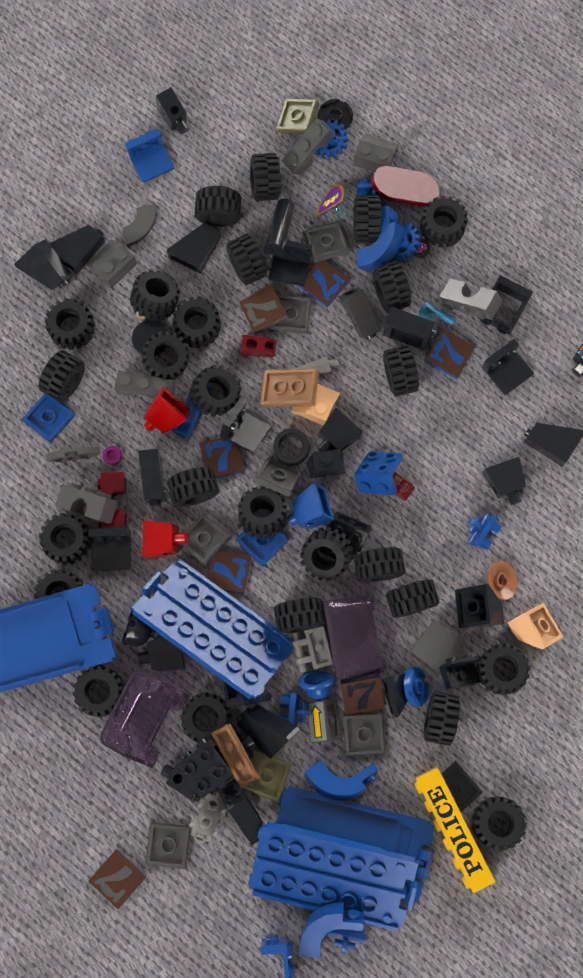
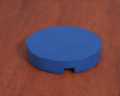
M420 667L408 668L404 677L405 695L413 707H422L428 701L429 685L424 680L426 674Z

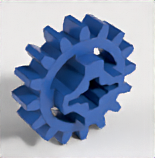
M328 119L326 124L335 133L338 132L341 139L335 135L325 148L317 149L314 154L320 153V158L326 155L327 159L330 160L331 155L337 158V153L343 154L342 148L347 149L346 142H349L347 130H343V124L338 126L337 120L331 123V120Z
M403 222L404 233L402 243L395 256L391 259L392 261L396 260L400 263L403 259L407 262L408 257L414 258V252L419 253L417 247L422 246L419 242L422 237L419 235L420 231L413 224L408 225L406 222Z

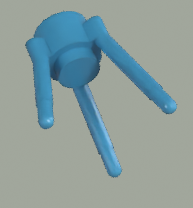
M428 302L418 312L422 318L430 321L438 316L451 325L456 322L455 318L438 310ZM436 332L434 334L435 339L438 337Z

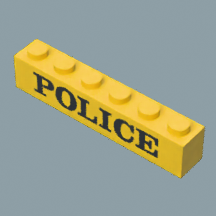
M438 766L416 776L417 782L414 783L419 794H424L426 798L424 805L429 813L433 812L436 818L433 820L438 832H443L445 836L442 839L448 851L452 850L455 856L452 860L457 870H462L464 874L462 880L466 888H471L472 892L475 893L495 883V879Z

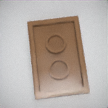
M317 368L265 370L260 405L262 407L315 406L319 370Z

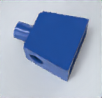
M313 483L292 501L294 513L288 516V521L292 526L298 524L307 529L333 521L334 518L326 488Z

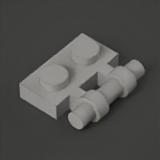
M324 626L305 630L306 639L300 640L299 633L291 634L292 640H294L291 645L295 649L297 657L295 661L296 665L299 666L300 673L307 672L306 664L311 662L314 670L333 665ZM308 645L310 656L304 657L302 646Z

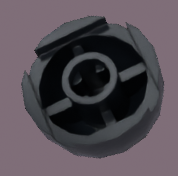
M131 610L122 643L135 647L142 646L147 643L149 638H154L156 631L134 616Z

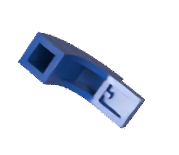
M389 206L381 207L382 229L379 238L371 246L357 250V266L365 272L373 271L374 268L386 265L395 256L401 245L404 227L397 223L398 215Z
M320 760L305 771L304 777L318 793L327 798L351 800L365 794L366 786L364 784L369 785L376 779L375 776L378 769L374 764H371L353 777L340 778L332 774L323 761Z
M331 903L318 908L304 923L300 939L299 956L320 958L322 939L330 931L336 929L363 931L365 912L344 910V903Z

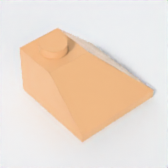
M318 384L315 406L293 407L291 412L324 425L330 417L340 393Z
M544 603L507 622L517 640L540 649H544L563 638L562 633Z

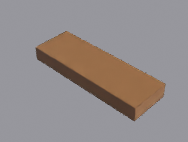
M230 723L211 733L240 788L259 778Z

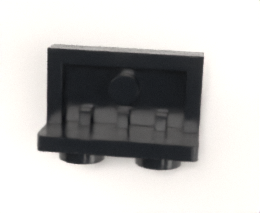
M469 654L462 656L460 659H457L456 656L446 659V663L439 667L446 689L481 683L474 664L481 660L480 656L472 657Z

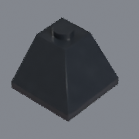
M489 584L455 590L459 629L505 624L503 604Z
M405 674L389 676L383 679L392 719L400 716L408 701L404 690Z

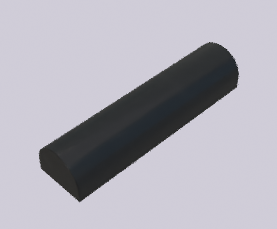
M280 199L276 204L264 248V253L283 256L294 213V204L289 199Z

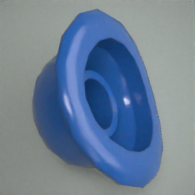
M309 671L301 675L298 682L300 687L306 690L308 696L313 699H323L330 694L331 685L335 683L336 678L334 675L324 671Z

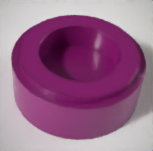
M109 446L103 452V459L108 465H117L122 460V452L116 446Z

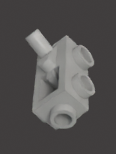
M217 792L207 794L205 798L200 799L197 806L200 812L198 816L194 815L189 826L193 828L191 836H194L198 843H204L205 841L210 843L212 836L217 837L221 826L218 824L220 818L224 819L227 812Z

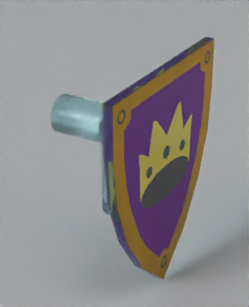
M340 184L332 186L319 204L315 219L332 209L341 219L347 216V213L340 207L345 199V189Z

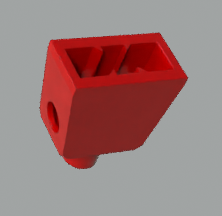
M162 387L147 407L144 415L147 421L144 423V426L150 432L157 428L162 433H166L185 422L190 409Z
M144 520L142 557L153 560L178 554L179 544L188 543V533H179V527L171 523Z

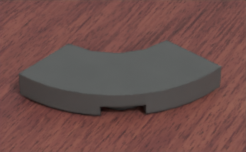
M155 204L138 207L135 220L130 225L123 227L126 246L140 242L149 233L156 219Z
M76 447L54 451L46 454V461L64 463L71 460L91 459L100 454V447Z

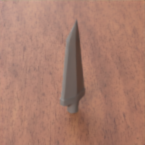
M327 356L294 369L317 368L319 374L331 373L332 367L339 366L337 358L328 361Z

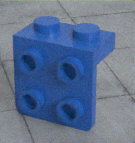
M158 129L150 130L144 135L132 138L125 143L128 156L142 182L152 180L174 169Z
M369 452L354 474L359 492L394 495L397 490L392 475L403 459L402 454L394 452Z
M277 934L266 935V939H262L261 943L262 955L283 953L285 978H294L293 964L289 965V960H292L291 943H287V937L278 938Z

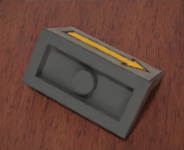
M337 700L307 703V711H311V716H308L310 743L341 740Z

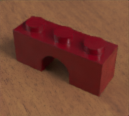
M101 473V479L97 481L98 490L112 495L111 499L117 495L126 494L125 473ZM115 509L111 524L98 521L99 528L127 527V512L124 509Z

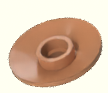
M505 561L493 563L487 573V584L490 585L499 600L510 599L517 589L515 570Z

